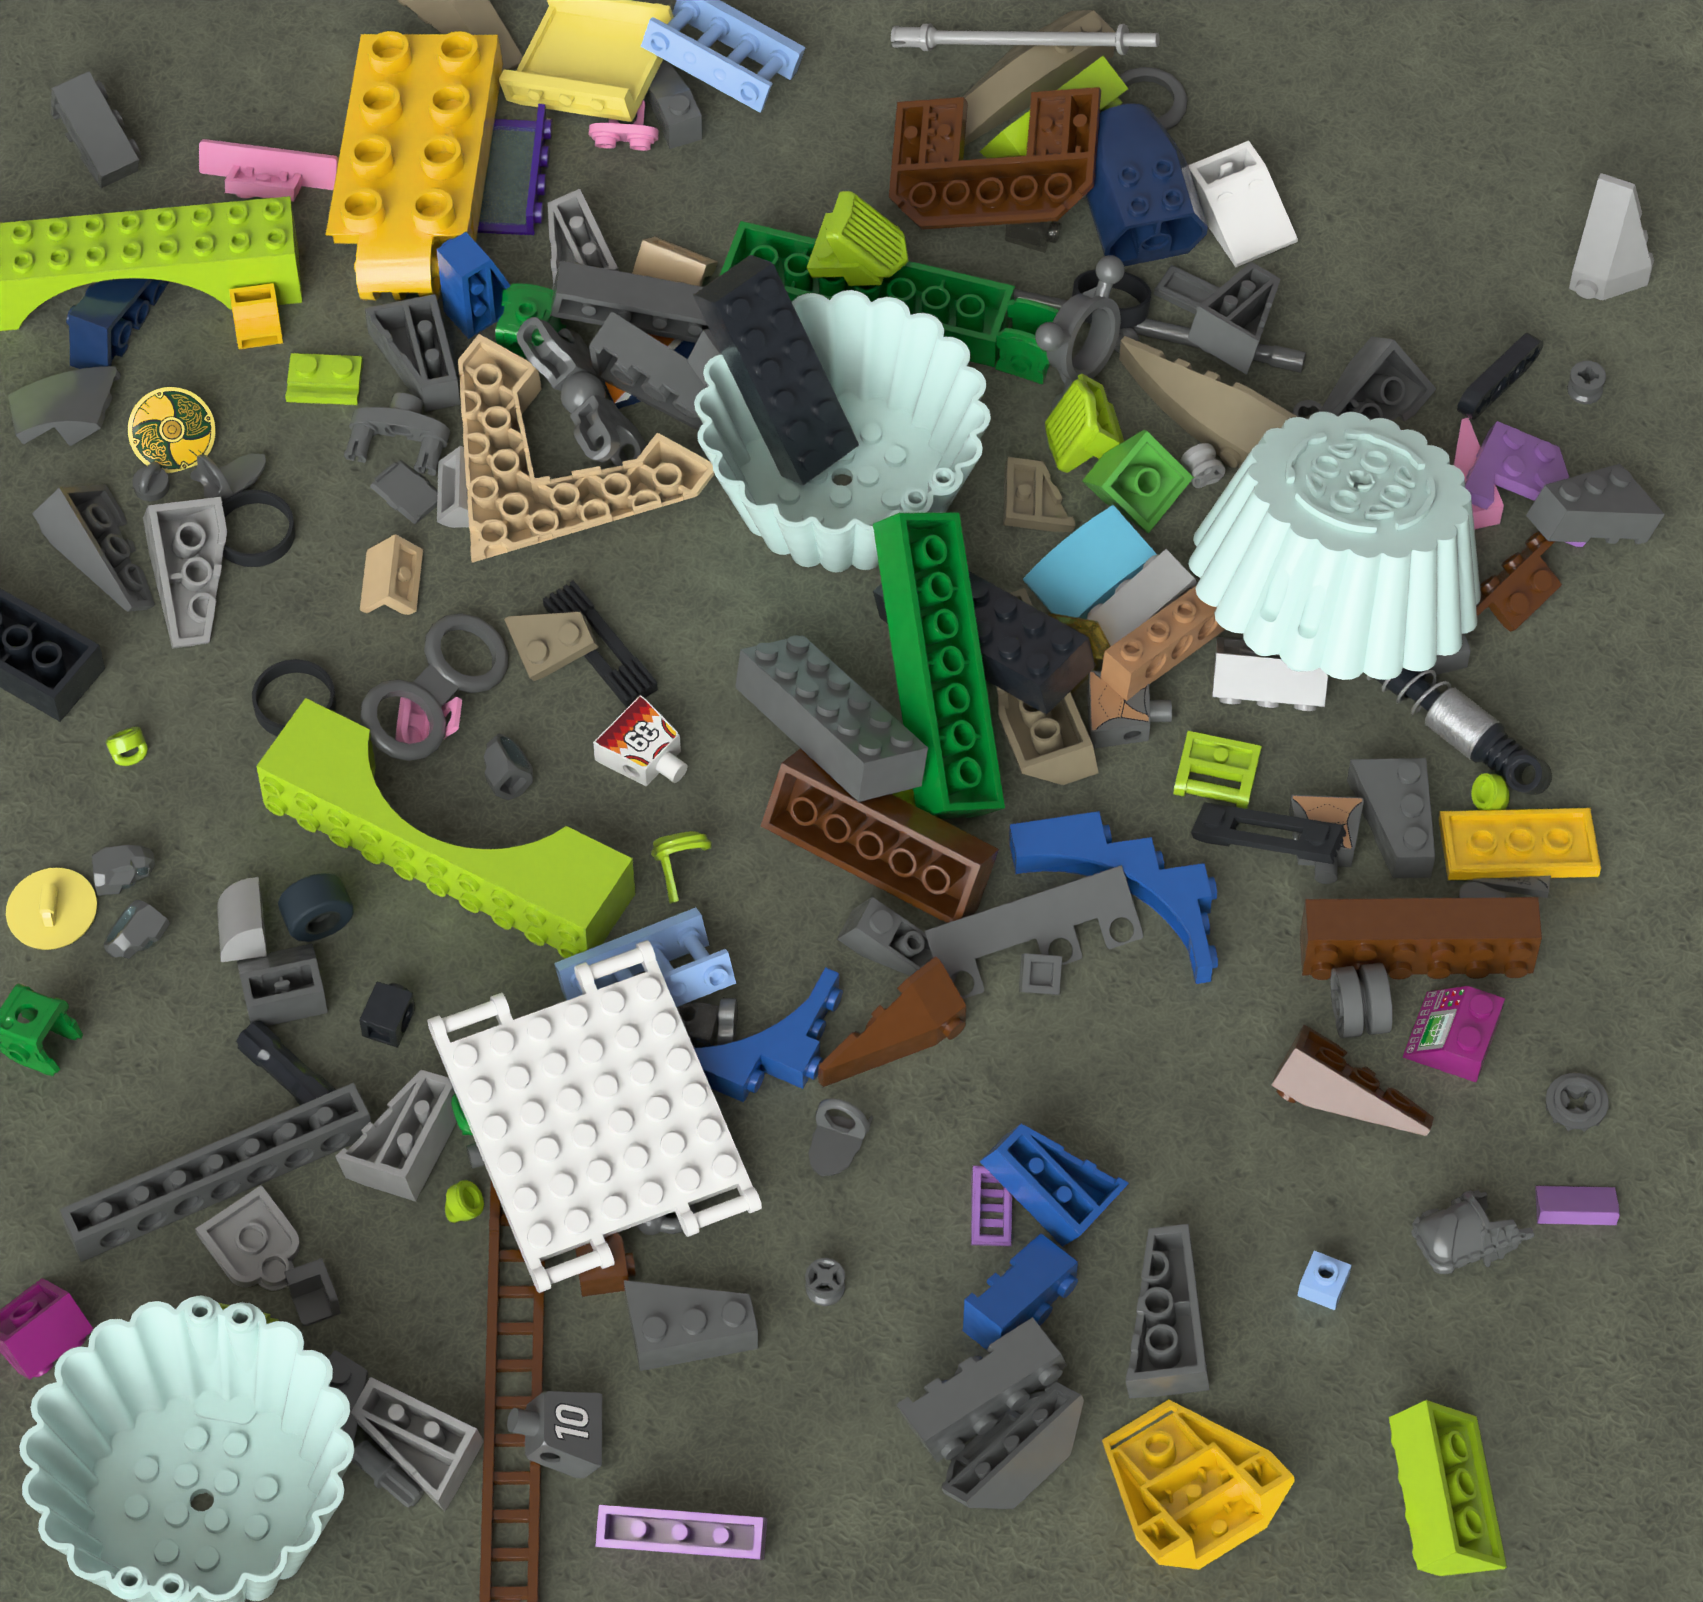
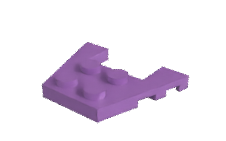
M1497 421L1489 429L1476 456L1477 459L1474 466L1466 476L1465 488L1471 494L1472 504L1487 510L1494 502V484L1535 501L1544 485L1567 479L1569 475L1558 446ZM1566 542L1576 547H1583L1586 544L1584 542Z

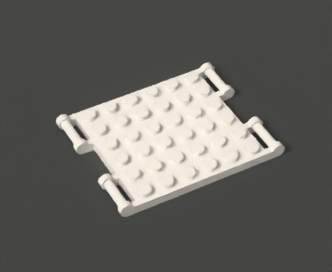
M648 940L636 944V948L597 963L588 965L585 962L575 966L576 978L583 995L518 1019H512L507 1000L503 993L491 996L489 1002L444 1018L438 1015L427 1020L435 1045L533 1283L539 1293L551 1289V1284L598 1266L604 1269L614 1265L612 1252L604 1238L675 1211L685 1235L689 1237L699 1233V1228L744 1211L752 1213L762 1209L759 1195L752 1186L658 966L653 947ZM642 964L644 973L597 990L594 980L631 966ZM496 1016L499 1023L498 1026L450 1043L447 1033ZM735 1188L740 1193L739 1197L694 1214L689 1207L692 1204ZM589 1243L593 1249V1252L548 1269H544L541 1261Z

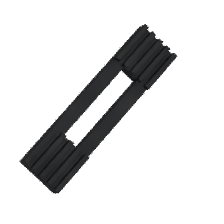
M574 580L570 582V586L566 584L563 586V590L559 588L556 590V594L552 592L549 598H543V606L549 614L581 612L585 615L589 624L623 665L619 666L617 671L616 669L612 670L596 649L584 655L626 708L640 695L645 698L658 690L657 681L639 659L631 654L595 610L593 603Z
M1204 802L1191 834L1194 839L1204 843L1227 847L1230 844L1293 854L1297 855L1299 859L1334 864V857L1338 855L1337 850L1339 851L1341 848L1340 844L1344 841L1342 837L1346 836V831L1342 824ZM1239 823L1302 834L1299 840L1239 831L1236 830L1235 826L1238 827Z

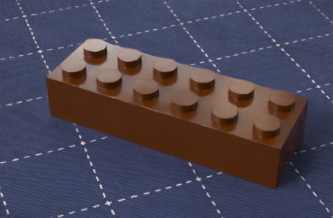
M801 748L781 763L761 823V827L946 923L975 914L999 851L998 848L893 794L858 802Z
M1538 897L1305 899L1300 930L1302 975H1312L1314 979L1327 980L1331 978L1332 968L1353 966L1359 976L1361 965L1383 963L1387 975L1393 979H1406L1412 974H1427L1433 979H1443L1450 974H1466L1469 978L1473 979L1484 978L1489 974H1505L1509 978H1521L1528 973L1534 972L1542 940Z

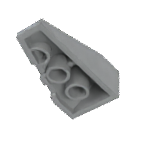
M1600 173L1569 286L1570 290L1576 291L1583 298H1596L1603 301L1647 286L1650 281L1654 258L1653 254L1648 252L1646 243L1649 238L1647 230L1642 228L1640 220L1642 210L1635 184Z
M221 497L148 505L143 522L172 649L210 643L216 595L222 568V557L227 536Z

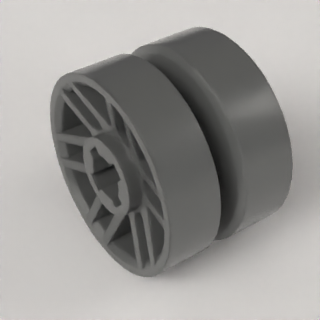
M1383 963L1361 965L1359 976L1353 966L1332 968L1330 978L1331 1002L1339 1037H1359L1363 1033L1364 1026L1369 1035L1390 1033L1392 1030V1000L1388 976Z

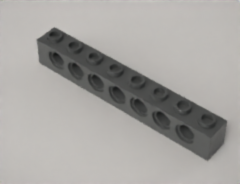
M353 1082L61 1208L60 1213L65 1229L80 1262H83L354 1144L363 1135L361 1130L371 1122L369 1112Z

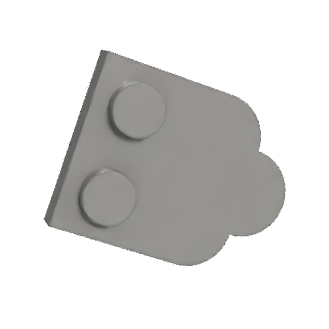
M262 1185L195 1228L196 1235L235 1285L251 1287L259 1284L262 1288L270 1291L280 1290L287 1286L284 1271L294 1268L292 1260L299 1252V1237L296 1230Z

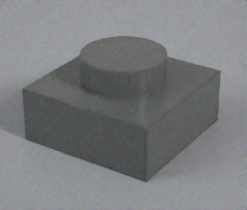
M1021 954L1019 992L1060 995L1062 956Z

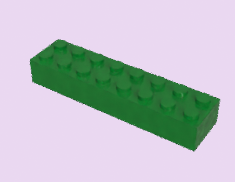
M740 221L720 276L748 256L753 255L773 262L791 302L798 296L806 293L820 294L830 300L835 294L847 290L861 292L871 302L883 297L897 298L908 306L911 315L926 313L935 316L943 325V337H954L967 345L970 351V362L995 367L1000 348L997 347L996 332H1001L1009 326L1011 317H1008L1007 303L1009 300H1014L1015 286L908 261L906 265L891 277L883 278L881 285L849 286L844 277H811L807 270V265L816 242L815 238Z
M897 513L873 523L903 725L928 747L922 786L913 788L915 806L940 819L983 816L1004 809L1005 804L960 513Z

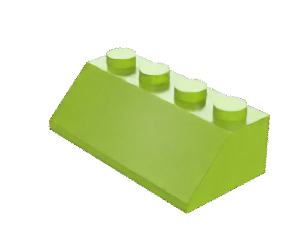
M1102 56L1057 90L1100 87V111H1105L1122 104L1119 97L1128 90V87L1106 58ZM1030 110L1001 131L979 152L986 158L1026 156Z
M1425 1400L1389 1417L1392 1433L1391 1443L1395 1449L1399 1470L1398 1480L1403 1491L1406 1507L1405 1517L1410 1528L1413 1544L1412 1554L1417 1570L1437 1576L1507 1568L1477 1416Z

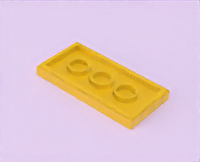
M1590 808L1440 811L1439 825L1448 880L1550 875L1551 878L1599 877L1601 865Z

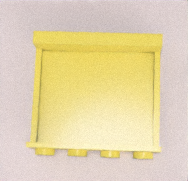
M547 0L549 7L517 70L504 69L498 79L506 101L537 108L538 104H545L546 109L632 122L663 61L659 56L641 47L649 20L654 17L668 24L674 18L671 7L659 3L653 4L632 0Z

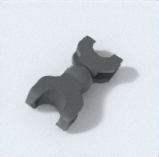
M536 317L524 321L517 332L518 343L529 362L548 379L554 389L561 391L562 405L571 414L570 417L575 424L574 437L585 455L590 459L603 463L611 458L616 466H622L623 461H628L622 448L627 444H632L635 449L633 459H637L647 444L639 430L618 410L614 402L605 399L606 391L604 384L595 376L596 372L591 365L590 350L578 333L564 328L557 333L547 321ZM535 329L539 330L544 340L539 346H535L532 343V333Z

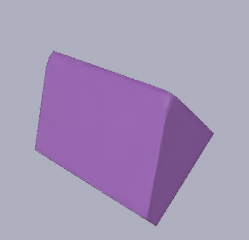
M1535 1187L1538 1224L1617 1225L1620 1212L1615 1187Z

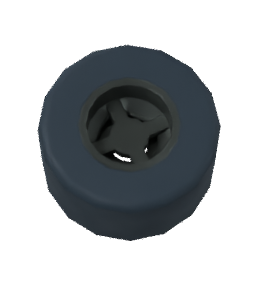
M331 873L313 874L298 880L281 894L278 901L279 911L290 935L297 941L310 942L330 936L341 930L354 914L352 901L341 878Z

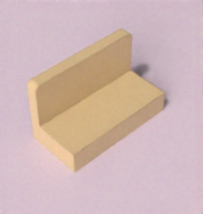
M657 237L642 240L632 274L702 286L704 277L713 275L718 261Z
M396 534L369 548L366 552L360 611L369 613L385 604L401 614L410 615L416 612L423 549Z

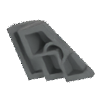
M116 366L77 369L43 378L9 394L8 399L15 435L24 445L55 427L68 445L72 446L98 431L102 427L105 411L110 406L113 398L109 392L113 381L120 380L121 373Z

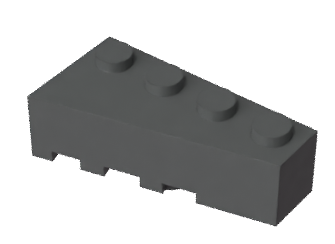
M611 311L589 345L592 367L596 372L595 376L599 380L637 397L638 400L699 431L703 423L695 411L694 402L699 392L708 386L705 387L687 362L688 359Z
M1189 1224L1149 1228L1141 1276V1290L1136 1309L1135 1330L1131 1342V1357L1126 1376L1129 1399L1210 1390Z

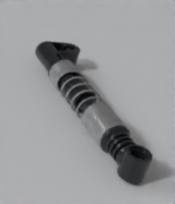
M1403 668L1401 674L1396 678L1389 680L1376 679L1383 685L1382 692L1390 690L1397 696V703L1412 698L1416 702L1411 710L1412 715L1418 713L1421 707L1426 709L1428 713L1425 718V725L1429 729L1431 728L1432 731L1463 753L1469 760L1475 763L1482 762L1485 765L1488 764V767L1491 770H1495V773L1499 776H1502L1512 789L1525 794L1538 795L1549 787L1552 781L1550 766L1527 749H1523V746L1516 743L1513 738H1508V734L1505 733V727L1496 718L1494 719L1493 716L1483 710L1482 707L1460 692L1459 689L1457 690L1456 687L1451 688V684L1447 681L1435 684L1436 673L1434 670L1411 671ZM1427 673H1432L1433 675L1432 685L1425 680ZM1367 675V680L1373 679V677ZM1440 685H1447L1448 690L1444 693L1436 689ZM1532 765L1535 768L1536 776L1530 784L1526 785L1523 782L1522 773L1527 766Z

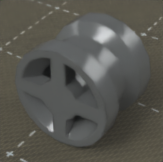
M1593 361L1576 363L1572 367L1569 376L1570 380L1567 386L1569 396L1581 404L1597 402L1603 394V387L1606 381L1604 368Z
M821 1258L808 1266L805 1274V1288L809 1299L821 1306H829L839 1302L845 1291V1273L841 1264L834 1259ZM821 1285H823V1286H829L830 1289H828V1288H821V1289H820L819 1287H820Z

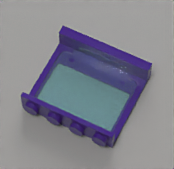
M538 104L536 121L495 119L477 233L534 235L536 223L542 224L543 202H538L539 195L546 194V174H541L542 167H549L550 156L549 146L544 145L545 139H552L553 120L552 118H546L545 104Z

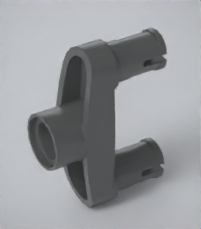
M395 393L392 396L389 408L364 407L353 412L349 425L352 431L344 457L347 460L354 461L355 457L358 456V462L365 463L373 436L377 434L395 437L396 434L407 437V440L422 442L417 461L414 464V470L425 474L426 469H428V475L434 476L437 473L442 448L447 447L451 431L440 421L421 414L424 405L421 399L407 393Z

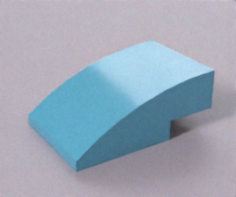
M1112 505L1065 538L1034 566L1023 578V581L1058 621L1073 628L1087 619V615L1093 607L1100 603L1104 604L1115 594L1116 588L1123 581L1132 579L1143 570L1145 562L1153 555H1156V553L1117 508Z

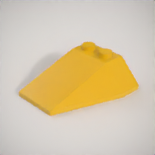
M1169 1399L1102 1439L1135 1538L1159 1565L1199 1570L1267 1528L1295 1481L1294 1475L1271 1451ZM1169 1411H1173L1172 1414L1168 1415L1167 1417L1158 1421L1154 1425L1150 1426L1149 1428L1145 1429L1144 1431L1140 1432L1139 1434L1135 1435L1134 1437L1130 1438L1126 1442L1111 1450V1446L1115 1445L1116 1443L1120 1442L1121 1440L1125 1439L1126 1437L1145 1427L1146 1425L1163 1416L1164 1414L1168 1413Z

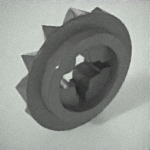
M1582 1073L1564 1074L1555 1079L1547 1090L1546 1111H1549L1554 1123L1559 1122L1564 1125L1567 1131L1581 1129L1585 1132L1590 1127L1599 1126L1607 1114L1609 1105L1608 1095L1604 1087L1591 1076ZM1587 1095L1583 1104L1585 1110H1581L1578 1107L1573 1110H1567L1570 1096L1576 1100Z

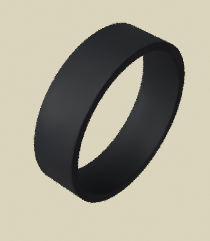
M1096 269L1086 271L1075 279L1072 297L1097 287L1099 279L1096 275ZM1124 272L1122 279L1113 284L1112 288L1129 293L1141 304L1129 308H1119L1121 315L1120 329L1134 327L1144 322L1148 317L1151 301L1150 287L1139 277ZM1092 313L1085 319L1086 322L1092 323Z
M247 490L229 497L222 503L225 518L229 513L241 506L260 503L279 509L289 521V529L283 540L265 552L255 554L241 553L229 548L225 544L223 556L232 563L245 567L269 565L282 558L291 548L295 538L293 514L288 504L274 493L264 490Z
M300 659L285 660L270 666L258 677L252 691V702L255 716L266 731L278 737L286 726L269 720L258 707L259 697L263 689L272 680L285 674L305 673L320 679L330 691V699L326 708L335 712L336 696L332 679L319 665Z

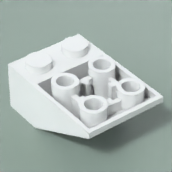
M1250 141L1188 165L1207 225L1235 267L1298 242L1296 233L1270 173Z

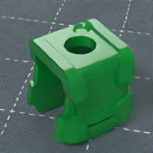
M520 283L511 284L507 290L503 289L501 306H504V313L496 325V343L529 361L517 340V332L524 321L536 317L547 321L557 333L563 328L566 329V325L561 323L560 318L550 316L553 290L538 285ZM535 329L532 333V343L535 346H539L544 340L539 330Z
M1023 298L1009 300L1007 303L1008 317L1012 318V327L996 332L1000 356L995 370L1043 385L1051 364L1048 361L1046 351L1037 345L1035 333L1043 323L1053 322L1059 310L1033 300Z
M20 983L15 985L0 1008L1 1053L18 1064L46 1075L54 1076L55 1073L60 1071L56 1062L49 1058L43 1049L42 1041L49 1030L71 1040L82 1039L83 1033L76 1020L66 1014L69 1004L65 1000L57 997L53 999L37 993L30 987ZM21 1013L22 1017L28 1019L30 1022H18L19 1014Z

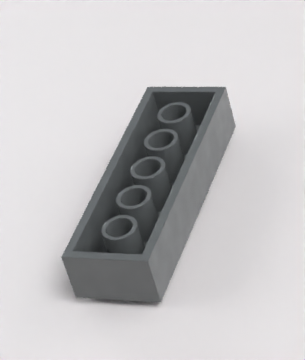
M804 635L790 636L788 639L770 643H759L757 646L740 649L735 688L858 802L922 786L928 747Z

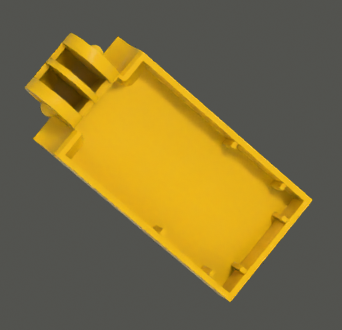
M386 31L379 34H361L326 235L332 236L335 244H357L354 270L356 272L360 299L378 300L381 292H392L393 298L396 301H403L407 293H418L419 297L435 294L438 300L441 284L436 249L441 247L447 240L456 238L464 232H467L476 242L500 88L498 79L503 69L498 35H471L462 31L448 34H401L395 31Z

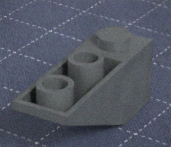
M874 897L852 909L837 938L838 941L860 956L908 976H911L933 959L926 934ZM959 971L956 972V973H954V974L952 975L951 979H952L953 983H954V981H955V979H956V977H957Z

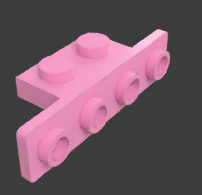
M202 139L199 143V172L202 174L225 176V193L236 194V196L246 199L253 197L277 198L290 196L291 201L294 202L302 186L327 190L334 189L338 167L337 156Z

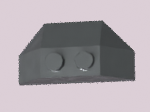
M1054 1382L1046 1386L1045 1391L1031 1394L1030 1399L1015 1411L1009 1409L997 1418L998 1422L994 1428L984 1435H977L965 1446L960 1454L951 1459L946 1473V1481L943 1482L941 1487L944 1494L969 1508L1014 1509L1071 1456L1084 1403L1082 1395L1058 1382Z

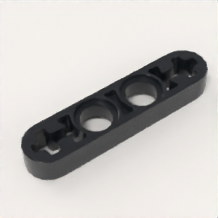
M1525 333L1466 389L1458 403L1457 411L1472 420L1479 417L1527 371L1539 356L1543 348V341L1529 333Z

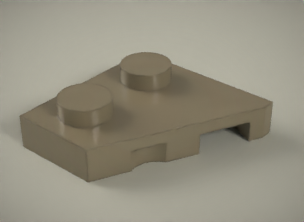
M1007 457L1004 473L1003 525L1051 532H1073L1075 520L1073 516H1067L1061 504L1063 498L1058 488L1051 482V475L1043 461Z
M581 612L508 616L504 619L529 678L533 681L550 675L599 647L586 616Z

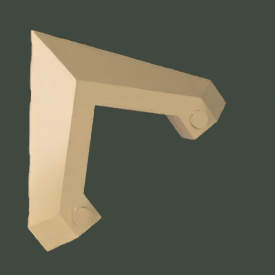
M480 334L477 335L458 359L472 563L697 497L715 474L710 461L657 432L637 459L623 461L622 466L602 470L600 466L571 471L572 475L550 479L549 476L535 478L522 414L542 390L539 371L526 359Z

